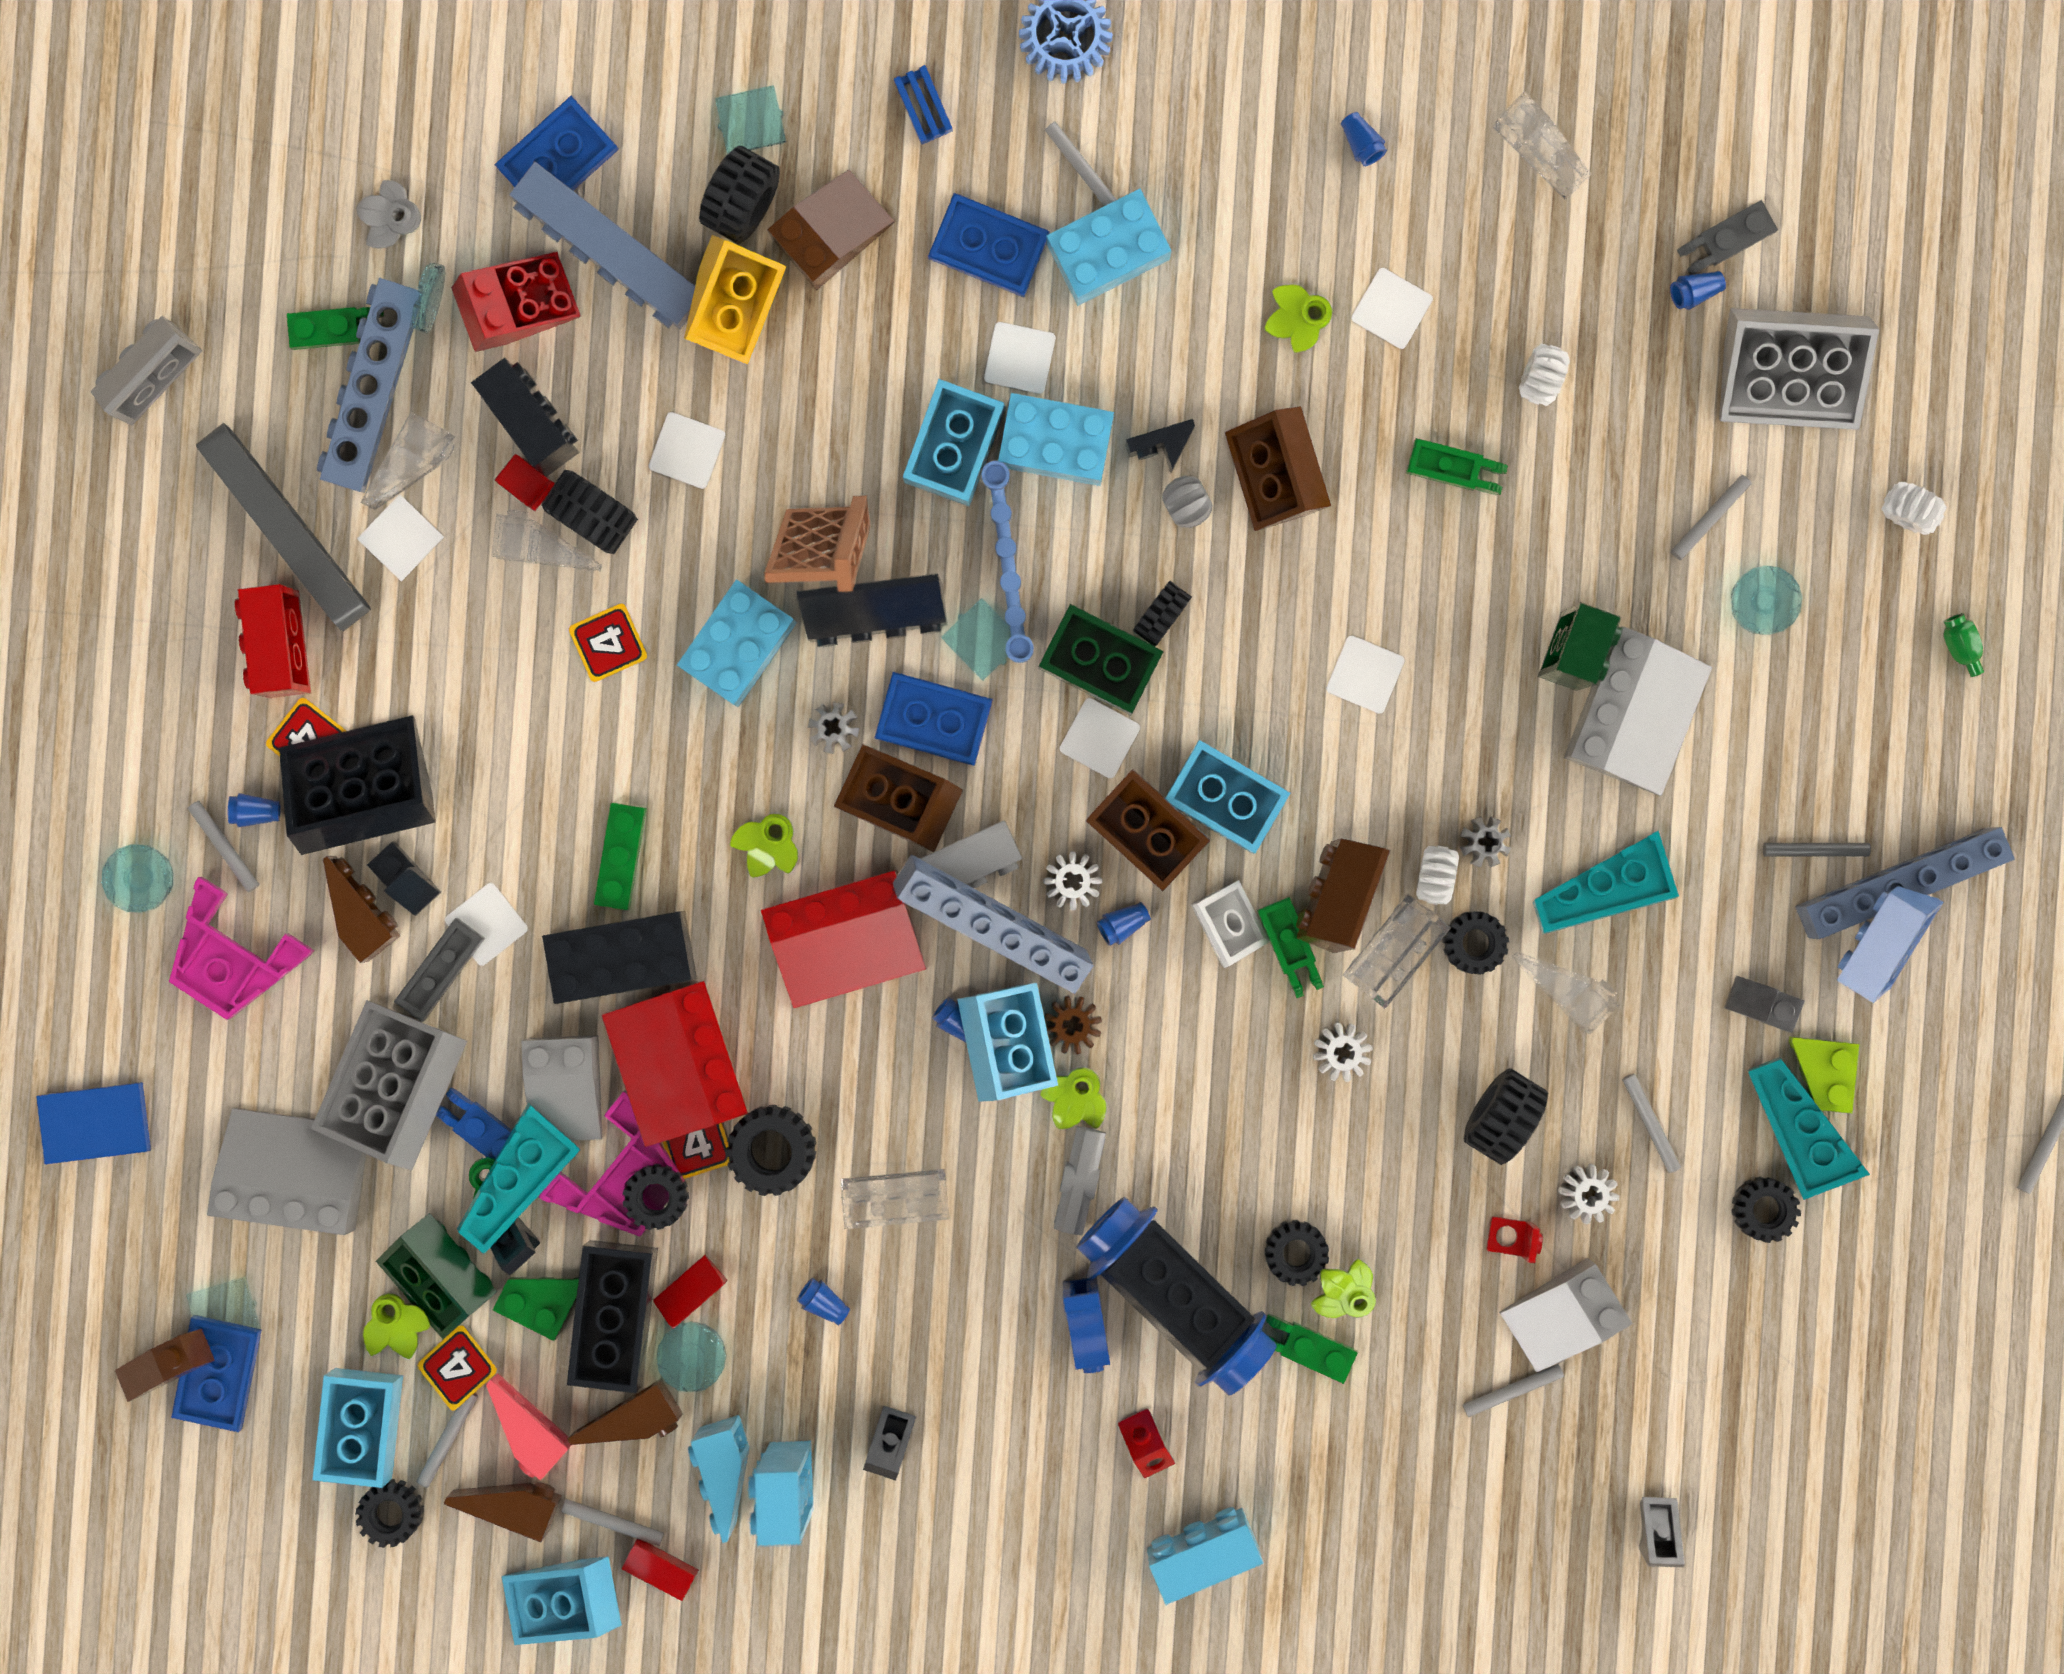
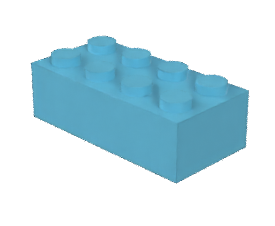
M811 1441L770 1442L765 1453H761V1460L757 1461V1468L753 1469V1476L749 1477V1498L755 1499L754 1513L750 1514L751 1535H757V1546L801 1545L814 1510Z

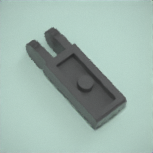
M1760 200L1702 232L1697 238L1678 248L1677 252L1682 257L1691 254L1701 246L1704 247L1708 257L1694 262L1687 269L1690 275H1694L1711 265L1716 266L1773 235L1778 231V228L1763 201Z

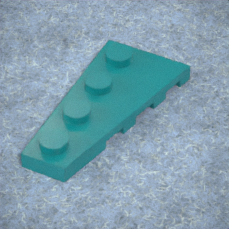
M1659 830L1536 898L1533 901L1542 935L1678 898L1679 894Z
M1780 1057L1747 1070L1803 1200L1870 1175Z
M527 1103L458 1225V1233L485 1254L576 1156L580 1148L531 1104Z

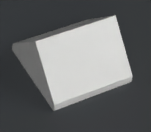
M1239 880L1191 904L1213 950L1224 968L1270 942Z

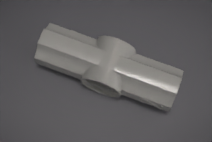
M1077 1126L1069 1162L1066 1161L1059 1191L1062 1194L1054 1220V1229L1073 1235H1083L1090 1201L1094 1199L1100 1174L1098 1166L1103 1153L1106 1132Z

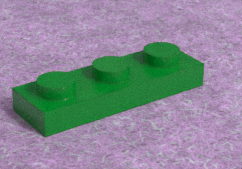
M610 803L594 905L630 910L647 808Z

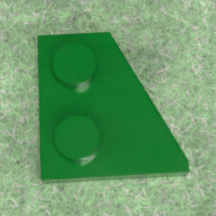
M510 1277L493 1311L555 1341L576 1301L579 1277L574 1279Z

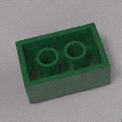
M1584 603L1576 604L1562 611L1537 677L1575 691L1597 685L1598 680L1603 681L1610 667V661L1606 660L1610 647L1615 648L1622 634L1623 628L1618 626L1621 617Z
M1070 604L1038 669L1131 716L1164 651Z

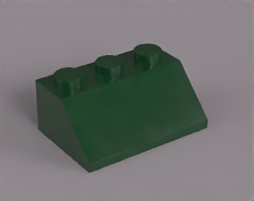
M430 1213L402 1234L376 1260V1263L407 1299L426 1313L430 1325L442 1339L447 1337L498 1292L493 1287L490 1278L481 1272L470 1260L467 1251L455 1243L447 1233L445 1226Z

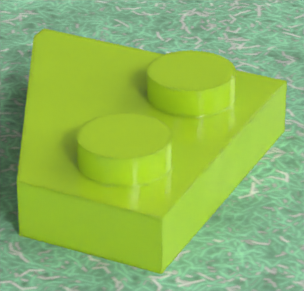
M1789 1037L1790 1047L1794 1049L1800 1065L1798 1068L1802 1079L1808 1086V1094L1820 1110L1852 1114L1860 1044Z

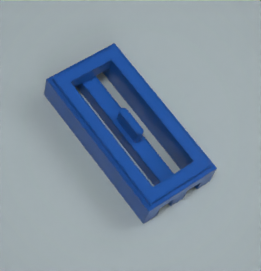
M925 65L919 67V70L915 72L912 70L906 73V76L894 78V83L921 145L953 132L951 123ZM923 78L943 127L939 129L919 87L918 79ZM909 83L930 128V133H924L904 87Z

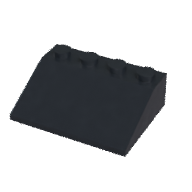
M938 574L854 584L852 591L838 592L837 586L796 591L807 638L810 642H817V647L838 645L837 639L850 637L852 643L872 641V635L882 633L886 634V639L907 636L906 630L920 629V634L941 632L940 626L948 625L943 584Z
M413 715L279 748L286 835L301 855L436 823L433 793Z

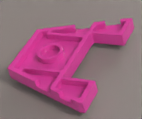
M198 877L193 889H195L192 904L188 907L186 927L183 938L179 941L169 982L228 1020L311 956L315 950L287 933L284 934L267 962L209 924L228 893L204 877Z
M625 1090L604 1116L631 1138V1141L593 1188L587 1193L564 1173L560 1172L538 1197L543 1201L566 1207L567 1210L582 1213L598 1219L599 1222L640 1237L646 1230L645 1226L634 1224L635 1220L627 1216L628 1210L626 1207H623L622 1201L625 1200L623 1190L627 1186V1181L637 1171L648 1165L661 1164L663 1167L668 1165L672 1167L674 1172H679L661 1142L648 1147L644 1146ZM650 1184L644 1189L643 1201L648 1208L661 1210L668 1203L669 1194L664 1186Z

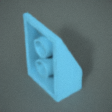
M609 1556L580 1559L501 1576L514 1645L597 1638L622 1626Z

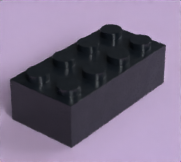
M685 911L542 935L554 1004L697 979Z
M589 1240L582 1246L567 1377L568 1386L637 1393L642 1387L658 1248Z

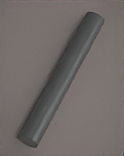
M1870 843L1763 844L1764 857H1869L1871 854Z

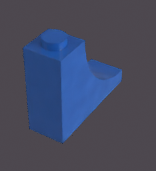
M1097 1277L1092 1280L1082 1278L1063 1281V1302L1070 1332L1075 1369H1083V1373L1103 1371L1105 1365H1110Z

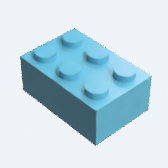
M1141 189L1046 235L1047 246L1077 306L1170 260L1172 252Z
M938 379L902 477L904 483L970 507L982 470L1004 415L1005 403Z
M1011 393L998 461L1004 463L1010 470L1101 486L1114 412Z
M736 579L684 653L677 666L733 705L739 707L798 622Z
M1199 740L1165 798L1183 814L1250 853L1255 854L1289 797L1290 792Z
M1037 983L1016 985L957 999L978 1102L998 1101L1058 1086Z
M334 1368L324 1375L313 1481L383 1488L392 1479L403 1375Z
M1234 1507L1224 1509L1215 1515L1216 1519L1204 1524L1202 1521L1193 1522L1184 1527V1532L1174 1537H1171L1170 1534L1163 1535L1151 1542L1152 1546L1147 1548L1149 1567L1165 1605L1264 1564L1258 1543L1243 1508L1237 1510Z

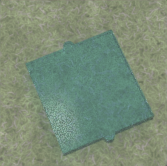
M774 85L715 98L720 119L718 129L723 133L727 154L738 145H742L749 150H755L786 143L781 119L784 117V113L779 109Z
M982 598L964 615H958V621L941 637L982 681L1000 664L1005 665L1007 663L1006 643L1011 638L1010 627Z
M246 1276L186 1294L192 1316L198 1315L261 1329L255 1310L257 1302L252 1300Z

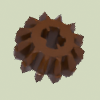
M1067 995L1064 997L1065 1009H1062L1056 1001L1052 1003L1053 1009L1058 1013L1057 1016L1045 1013L1044 1019L1055 1022V1025L1046 1026L1047 1033L1057 1032V1035L1049 1043L1051 1046H1055L1062 1039L1064 1043L1061 1047V1052L1064 1054L1068 1051L1069 1043H1074L1075 1053L1081 1054L1079 1042L1083 1040L1088 1048H1092L1094 1044L1087 1035L1091 1034L1095 1037H1100L1101 1031L1090 1027V1025L1102 1022L1101 1016L1088 1017L1096 1009V1006L1092 1003L1085 1010H1082L1081 1008L1084 1003V997L1082 996L1078 997L1076 1007H1071V998ZM1072 1016L1079 1017L1078 1023H1083L1082 1029H1075L1073 1034L1067 1033V1026L1063 1027V1021L1071 1020Z

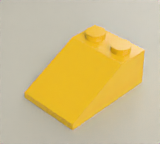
M712 235L698 270L684 339L748 364L786 266Z

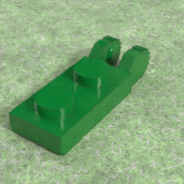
M370 307L287 313L289 348L301 350L360 344L361 339L356 337L359 320L362 317L367 319ZM384 311L381 313L380 318L384 317Z
M1416 438L1413 443L1406 474L1471 491L1476 489L1489 494L1501 495L1503 488L1501 485L1480 480L1478 475L1480 468L1494 474H1506L1508 465L1483 458L1484 455Z
M1290 897L1258 909V915L1283 974L1287 975L1295 997L1300 998L1304 994L1303 987L1297 979L1294 970L1304 966L1307 967L1310 981L1316 990L1324 988L1314 963L1316 959L1310 944L1296 938L1299 931L1296 928L1298 916Z
M1267 1315L1265 1321L1271 1327L1288 1332L1284 1343L1267 1335L1276 1343V1352H1280L1281 1356L1342 1384L1345 1383L1358 1354L1357 1350L1296 1322L1292 1324L1277 1316Z

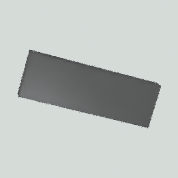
M455 918L394 1002L419 1021L424 1022L484 941L485 937L459 918Z

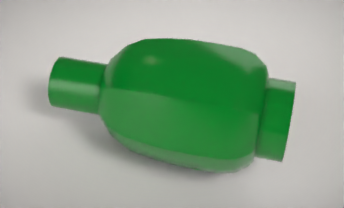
M1964 613L1944 620L1946 628L1943 632V638L1954 660L1959 664L1966 665L1970 677H1976L1984 673L1979 660L1983 655V645L1973 621L1966 619Z

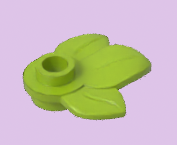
M1282 285L1273 289V297L1280 309L1270 316L1265 325V331L1276 338H1291V346L1294 353L1310 349L1316 344L1320 329L1326 327L1331 320L1332 307L1329 301L1319 295L1310 296L1299 285ZM1317 308L1321 316L1318 319H1312L1308 315V310Z
M781 814L768 815L761 823L747 822L734 833L730 841L731 847L748 851L747 867L750 876L753 878L769 873L775 866L783 872L790 874L798 860V850L791 840L793 836L792 823ZM775 824L780 825L782 828V835L778 838H774L770 834V829Z
M1082 1067L1074 1069L1068 1076H1056L1058 1086L1041 1090V1097L1050 1102H1055L1052 1118L1058 1129L1071 1128L1081 1120L1097 1129L1104 1121L1107 1110L1106 1101L1099 1093L1100 1079L1091 1069ZM1083 1081L1088 1084L1089 1088L1087 1090H1080L1076 1084Z
M1356 1259L1348 1272L1338 1269L1321 1270L1320 1279L1324 1294L1316 1297L1311 1302L1312 1308L1318 1314L1327 1318H1338L1346 1314L1359 1318L1368 1315L1374 1309L1376 1297L1371 1289L1373 1274L1370 1267L1362 1260ZM1364 1299L1361 1304L1354 1305L1356 1300Z
M392 1293L383 1294L372 1305V1319L366 1324L363 1331L364 1344L370 1356L378 1354L389 1345L397 1354L410 1359L413 1357L418 1346L417 1332L430 1328L429 1319L420 1307L405 1304L398 1295ZM386 1305H391L394 1307V1316H389L386 1314Z

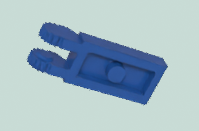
M450 1088L446 1093L449 1100L467 1112L459 1119L446 1107L439 1106L436 1116L446 1125L452 1127V1131L486 1158L496 1160L512 1130L479 1103H473L458 1090Z

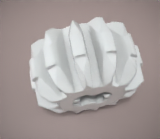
M1541 343L1533 350L1531 357H1529L1519 386L1521 397L1529 399V402L1537 405L1540 403L1548 406L1552 403L1565 382V376L1570 363L1568 353L1553 345L1548 346Z
M1899 482L1894 484L1891 491H1888L1884 499L1885 503L1881 509L1886 518L1892 520L1894 524L1900 525L1914 533L1919 532L1926 535L1933 533L1937 525L1941 524L1947 507L1942 498L1935 496V493L1929 492L1924 487L1921 488L1913 483Z
M1439 845L1437 847L1428 846L1424 850L1416 891L1419 900L1435 905L1447 904L1451 900L1459 862V855L1456 850Z
M1074 851L1069 853L1070 864L1067 865L1061 855L1056 856V860L1062 868L1058 870L1050 864L1046 867L1049 872L1057 874L1056 879H1043L1044 884H1056L1057 887L1047 892L1048 898L1060 892L1062 896L1057 901L1056 905L1058 907L1064 905L1066 897L1071 898L1070 910H1076L1075 898L1079 897L1082 904L1088 907L1090 903L1084 894L1088 892L1094 897L1099 896L1097 890L1089 887L1090 883H1102V878H1090L1089 874L1097 871L1099 866L1094 864L1086 870L1084 866L1089 860V856L1086 854L1082 857L1080 864H1075L1076 853ZM1071 871L1074 875L1079 873L1082 875L1083 882L1079 881V884L1082 886L1078 890H1074L1072 887H1064L1063 880H1067L1064 877L1067 872Z
M1335 1023V1035H1332L1327 1028L1322 1030L1323 1035L1328 1039L1326 1043L1318 1039L1314 1041V1045L1323 1048L1324 1052L1314 1053L1313 1059H1326L1319 1066L1318 1070L1324 1073L1332 1067L1330 1079L1336 1081L1340 1071H1342L1344 1081L1349 1082L1351 1081V1069L1358 1076L1364 1074L1363 1070L1357 1066L1359 1062L1365 1065L1371 1064V1060L1362 1056V1053L1372 1051V1045H1359L1366 1039L1367 1034L1362 1031L1353 1037L1356 1028L1353 1024H1349L1345 1034H1343L1341 1023ZM1344 1043L1349 1044L1346 1048L1351 1051V1055L1349 1057L1343 1056L1341 1061H1337L1336 1059L1339 1056L1334 1053L1335 1048H1342Z
M1588 1164L1586 1173H1584L1580 1166H1575L1576 1178L1567 1174L1563 1176V1179L1570 1185L1569 1188L1559 1187L1558 1192L1569 1197L1563 1199L1560 1205L1564 1209L1571 1208L1569 1217L1574 1220L1581 1215V1220L1584 1224L1590 1223L1592 1214L1598 1222H1603L1604 1216L1601 1211L1605 1210L1613 1214L1615 1209L1608 1205L1609 1201H1619L1618 1194L1609 1192L1616 1188L1618 1184L1615 1180H1607L1609 1172L1605 1169L1597 1173L1596 1166ZM1591 1188L1596 1191L1595 1196H1590L1587 1202V1199L1582 1197V1193L1588 1192Z

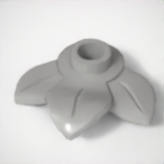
M391 180L382 181L379 191L380 195L365 197L356 207L359 218L365 224L371 226L366 244L372 248L379 249L393 246L400 235L414 232L421 222L419 209L413 202L407 199L405 188ZM404 212L403 219L399 221L401 214Z

